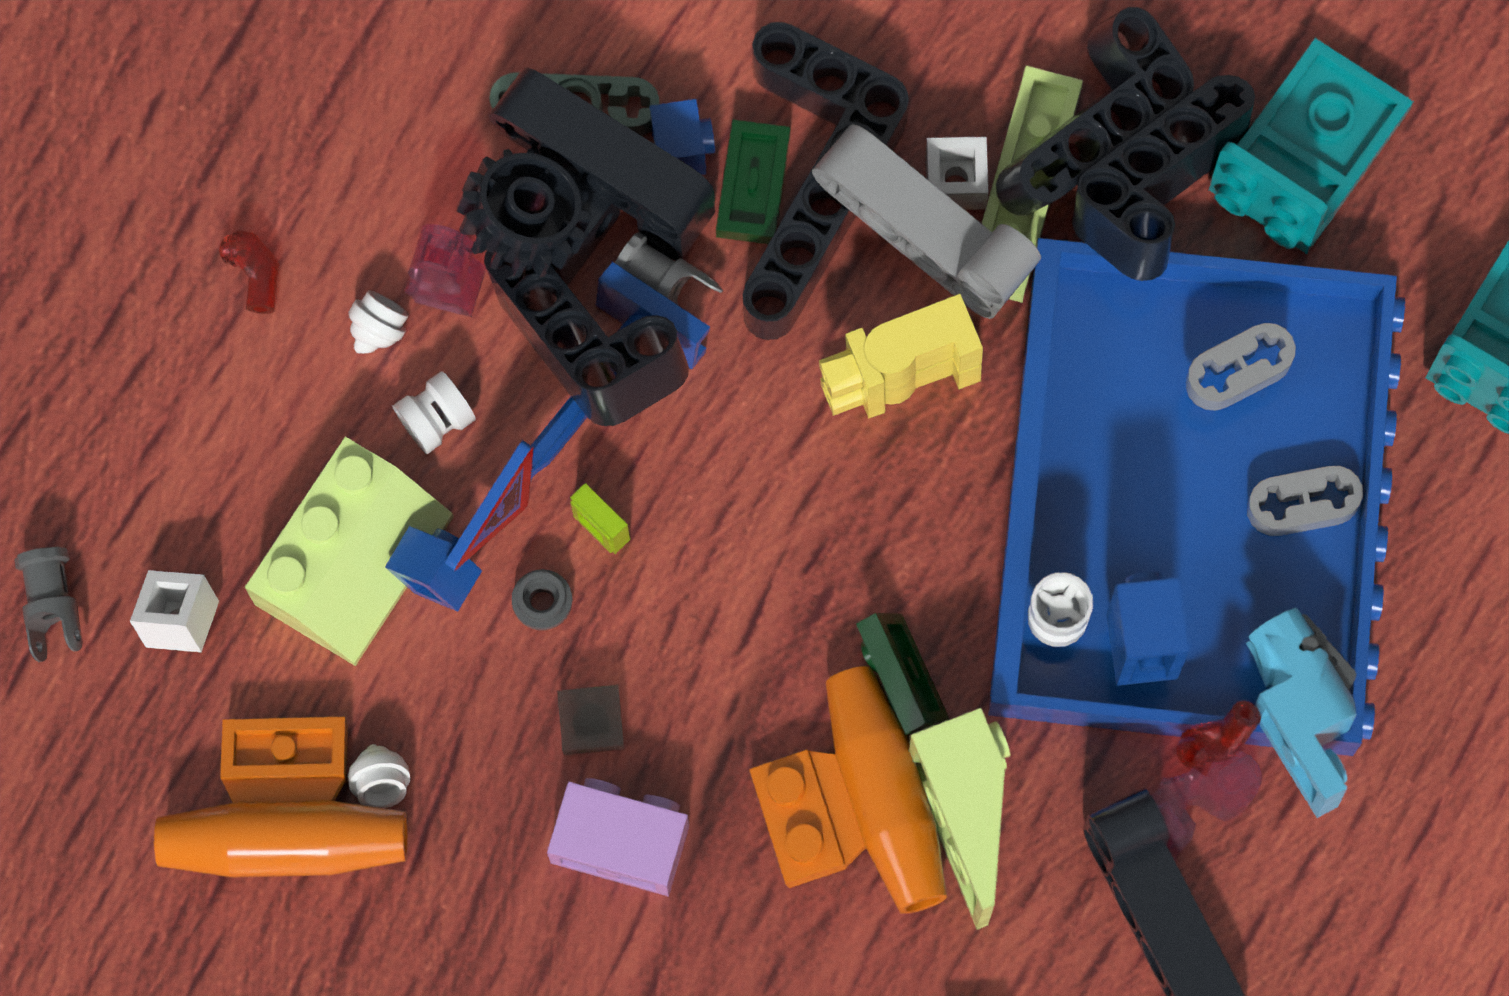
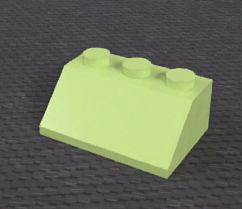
M345 437L245 586V589L254 605L356 666L407 589L385 566L408 527L411 526L433 535L437 528L442 530L447 528L454 517L453 513L396 466Z

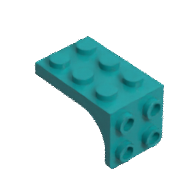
M1315 38L1237 145L1227 142L1220 151L1209 191L1215 194L1216 201L1230 213L1237 216H1244L1246 214L1263 225L1266 234L1277 244L1288 249L1296 247L1308 254L1406 117L1414 101Z
M1509 241L1455 329L1448 335L1425 377L1434 383L1435 390L1445 399L1460 405H1464L1466 402L1486 413L1487 420L1494 427L1509 434Z

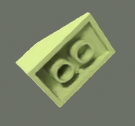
M980 708L912 734L909 746L910 755L913 762L917 765L936 823L937 834L976 929L989 924L995 905L1004 772L1007 769L1005 758L1010 756L1009 747L999 723L995 721L988 724Z

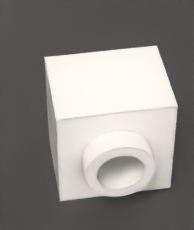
M927 138L926 179L963 209H986L988 199L987 138ZM951 175H959L966 182H945V180Z
M148 570L130 622L146 648L202 652L219 600L204 575Z

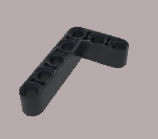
M773 22L761 27L755 34L752 43L753 74L758 84L767 91L837 125L813 168L852 124L867 130L894 151L905 131L908 118V91L900 80L791 24ZM775 50L786 51L793 56L789 62L781 65L769 63L764 57ZM825 76H834L842 80L844 85L835 91H826L818 87L816 82ZM876 102H886L895 107L896 111L888 117H877L871 114L867 108ZM812 169L746 282L742 293L744 323L753 335L764 340L779 339L787 335L793 328L856 217L854 213L830 195L817 182L812 174ZM828 198L840 204L841 208L832 215L824 216L812 210L811 206L820 199ZM801 247L811 252L813 258L803 265H794L788 263L783 258V254L791 248ZM770 296L780 299L785 305L780 312L774 315L762 314L754 307L758 300Z

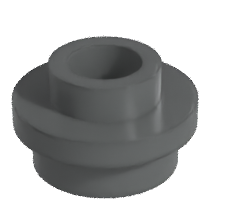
M544 569L531 571L521 577L513 589L511 599L514 613L519 621L535 630H549L559 626L568 617L573 602L571 589L567 581L558 573ZM546 592L554 598L552 606L542 611L535 609L531 605L533 597L538 593Z

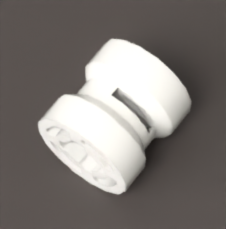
M443 371L426 382L425 390L416 397L407 395L392 405L405 429L425 454L440 446L443 435L450 430H462L476 420L472 409L460 391ZM431 403L434 405V407L436 408V410L438 411V413H437V412L435 411V409L432 407Z
M1069 573L1051 574L1044 577L1036 585L1028 609V624L1032 633L1041 642L1053 647L1067 646L1076 642L1084 634L1093 609V596L1088 585L1079 577ZM1068 618V620H1066V621L1058 622V620H1065V619Z

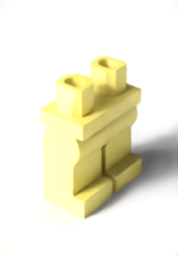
M958 294L880 324L872 329L867 337L863 328L846 333V350L819 360V367L822 373L820 383L833 416L863 405L869 419L885 413V404L902 403L912 395L915 388L953 375L958 389L980 382L983 347L962 296Z

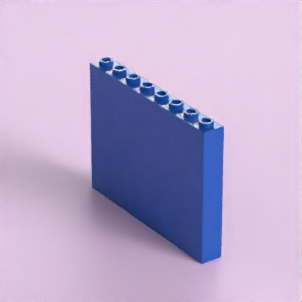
M1038 238L1037 249L1041 254V260L1033 269L988 716L1273 747L1252 714L1260 693L1273 686L1265 687L1254 656L1246 643L1250 641L1248 636L1262 624L1285 611L1297 608L1301 614H1306L1315 623L1331 645L1356 672L1355 681L1349 690L1355 701V719L1346 733L1322 746L1324 751L1331 749L1337 755L1353 756L1362 744V739H1371L1375 718L1374 703L1365 702L1366 680L1376 679L1379 663V644L1369 643L1371 620H1380L1384 597L1383 585L1374 584L1375 562H1384L1388 543V527L1378 525L1380 504L1389 503L1392 487V468L1383 467L1384 446H1393L1397 422L1396 411L1387 410L1388 389H1397L1401 368V355L1391 353L1393 332H1401L1405 313V297L1395 296L1397 276L1170 252L1167 269L1161 276L1153 280L1139 281L1122 274L1086 243ZM1263 323L1277 324L1290 333L1296 346L1295 358L1287 374L1279 381L1226 408L1216 411L1205 410L1197 406L1189 398L1186 390V377L1193 360L1201 353ZM1260 341L1258 342L1255 355L1245 362L1249 366L1261 359H1267L1272 366L1276 365L1275 360L1280 348L1277 345L1267 348ZM1207 368L1200 385L1203 388L1214 386L1219 393L1224 392L1223 386L1226 378L1235 373V370L1231 368L1222 374L1215 375L1210 368ZM1326 466H1342L1350 469L1358 476L1362 484L1363 498L1356 514L1349 521L1339 525L1282 536H1268L1252 526L1247 516V504L1253 488L1260 481L1270 477ZM1327 482L1323 494L1309 498L1310 502L1325 499L1331 500L1334 509H1340L1344 498L1349 495L1348 490L1338 491L1335 482ZM1269 493L1265 505L1259 508L1261 512L1271 511L1274 515V520H1282L1285 509L1289 506L1299 505L1300 502L1299 500L1279 502L1276 493ZM1141 572H1160L1163 579L1179 578L1190 652L1178 679L1116 686L1106 615L1116 584H1125L1127 576ZM1054 573H1069L1079 577L1088 585L1093 596V609L1084 634L1076 642L1067 646L1053 647L1041 642L1032 633L1028 624V609L1036 585L1044 577ZM1068 618L1065 619V620H1058V622L1066 621V620H1068Z

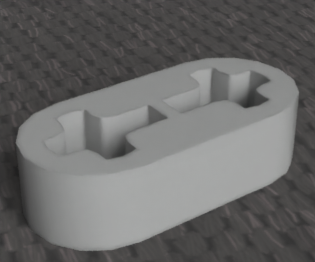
M1263 323L1201 353L1193 360L1186 377V390L1189 398L1197 406L1205 410L1216 411L1226 408L1279 381L1287 374L1295 358L1296 346L1293 337L1285 328L1277 324ZM1260 341L1267 348H1272L1276 345L1280 348L1275 360L1276 365L1272 366L1267 359H1261L1249 366L1245 361L1255 355L1258 342ZM1210 368L1215 375H1219L1234 368L1235 373L1226 378L1223 386L1224 392L1219 393L1214 386L1203 388L1200 385L1205 375V369Z
M1326 466L1274 476L1260 481L1253 488L1247 504V516L1252 526L1268 536H1282L1335 526L1349 521L1356 514L1363 498V487L1358 476L1350 469L1342 466ZM1327 482H1335L1338 491L1348 490L1349 495L1344 498L1340 509H1334L1331 500L1325 499L1310 502L1309 497L1323 494ZM1269 493H1276L1279 502L1299 500L1300 502L1299 505L1286 508L1282 520H1274V515L1271 511L1261 512L1259 508L1265 505Z

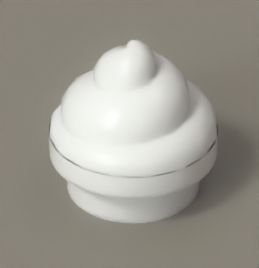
M368 290L362 300L354 301L348 314L352 321L350 332L355 339V351L357 353H372L378 348L389 347L402 339L406 332L403 324L409 316L408 313L387 297Z
M372 744L358 756L349 769L348 782L350 791L358 797L361 805L378 808L394 806L402 801L406 795V787L410 782L409 767L396 752L389 751L386 747Z

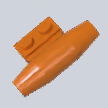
M861 666L839 672L825 682L835 754L804 750L749 769L785 884L788 888H792L845 870L867 849L900 913L907 914L928 909L943 902L947 898L936 823L917 765L913 762L909 752L910 744L907 735L871 667Z
M345 717L222 720L220 778L232 803L157 817L154 829L155 860L158 867L226 877L335 875L406 861L408 853L407 815L405 811L335 801L347 779L348 724Z

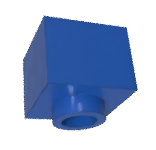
M696 99L651 105L650 117L654 144L692 167L701 175H705V154L715 153L711 118L699 119Z
M411 526L408 527L385 566L389 572L414 594L457 612L482 572L470 559L456 571L445 565L446 559L459 540L456 536L439 528L435 530L433 535H430Z

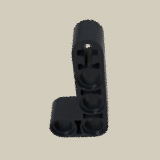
M1128 7L1105 20L1091 31L1087 41L1088 54L1111 89L1003 169L998 175L996 193L1001 205L1007 211L1015 215H1029L1061 198L1078 185L1080 176L1087 169L1193 92L1194 79L1189 66L1156 19L1148 11L1139 7ZM1118 32L1126 38L1129 49L1120 42ZM1152 80L1160 86L1162 97L1155 92ZM1110 110L1118 115L1122 129L1114 124ZM1068 141L1077 147L1080 153V161L1071 154ZM1042 169L1048 178L1033 187L1030 179L1033 178L1036 172Z
M523 68L489 114L491 123L510 140L526 150L533 149L535 154L549 159L552 156L557 158V163L567 172L573 171L577 175L575 181L637 219L638 232L647 237V244L674 261L680 258L683 259L715 214L714 189L699 172L534 69Z
M1216 76L1087 169L1079 178L1072 219L1073 229L1078 237L1122 274L1131 279L1147 281L1161 276L1167 269L1175 229L1174 217L1164 205L1214 169L1220 151L1227 142L1237 145L1249 130L1256 97L1253 87L1246 80L1238 76Z
M488 250L486 251L484 264L501 307L593 423L601 426H615L623 423L670 395L685 383L689 373V366L677 329L668 318L658 315L645 316L608 337L551 265L543 277H538L532 265L525 266L521 277H514L512 263L504 261L496 270L491 268L490 264L493 254Z
M1143 788L1088 815L1083 826L1087 844L1165 996H1244L1166 845L1169 840V831L1162 813L1151 794Z

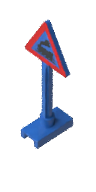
M614 262L600 276L595 306L622 323L618 331L645 316L658 315L666 317L674 323L689 368L692 370L706 353V347L700 343L709 333L710 326ZM571 396L531 445L525 441L518 445L449 554L445 565L456 571L527 507L532 478L553 461L587 418Z

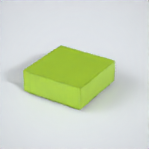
M586 483L570 497L573 517L610 553L616 554L630 541L628 524Z

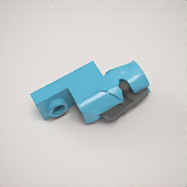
M1294 608L1270 619L1248 636L1250 641L1246 644L1254 656L1265 687L1273 686L1260 693L1252 714L1316 818L1337 808L1347 790L1345 785L1347 774L1342 762L1333 750L1326 749L1324 751L1322 746L1346 733L1355 719V701L1349 690L1355 681L1356 672L1331 645L1315 623L1306 614H1301L1297 608Z

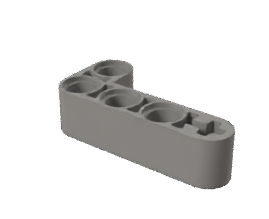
M850 125L812 169V174L817 182L830 195L952 295L961 294L965 305L984 318H994L1041 260L1039 250L1018 230L1009 225L1000 224L991 232L884 143L860 126Z

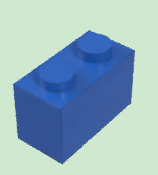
M1141 572L1129 575L1125 578V584H1116L1106 614L1116 686L1178 679L1190 652L1179 578L1163 579L1160 572Z

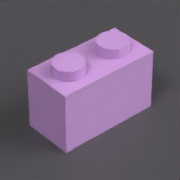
M586 778L583 786L568 782L547 851L550 863L669 897L689 829L688 815L678 812L680 805L669 799L654 795H644L643 802L619 796L621 789L618 786L598 779Z

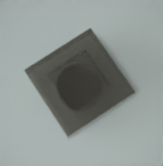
M618 685L557 691L562 751L564 755L625 749Z

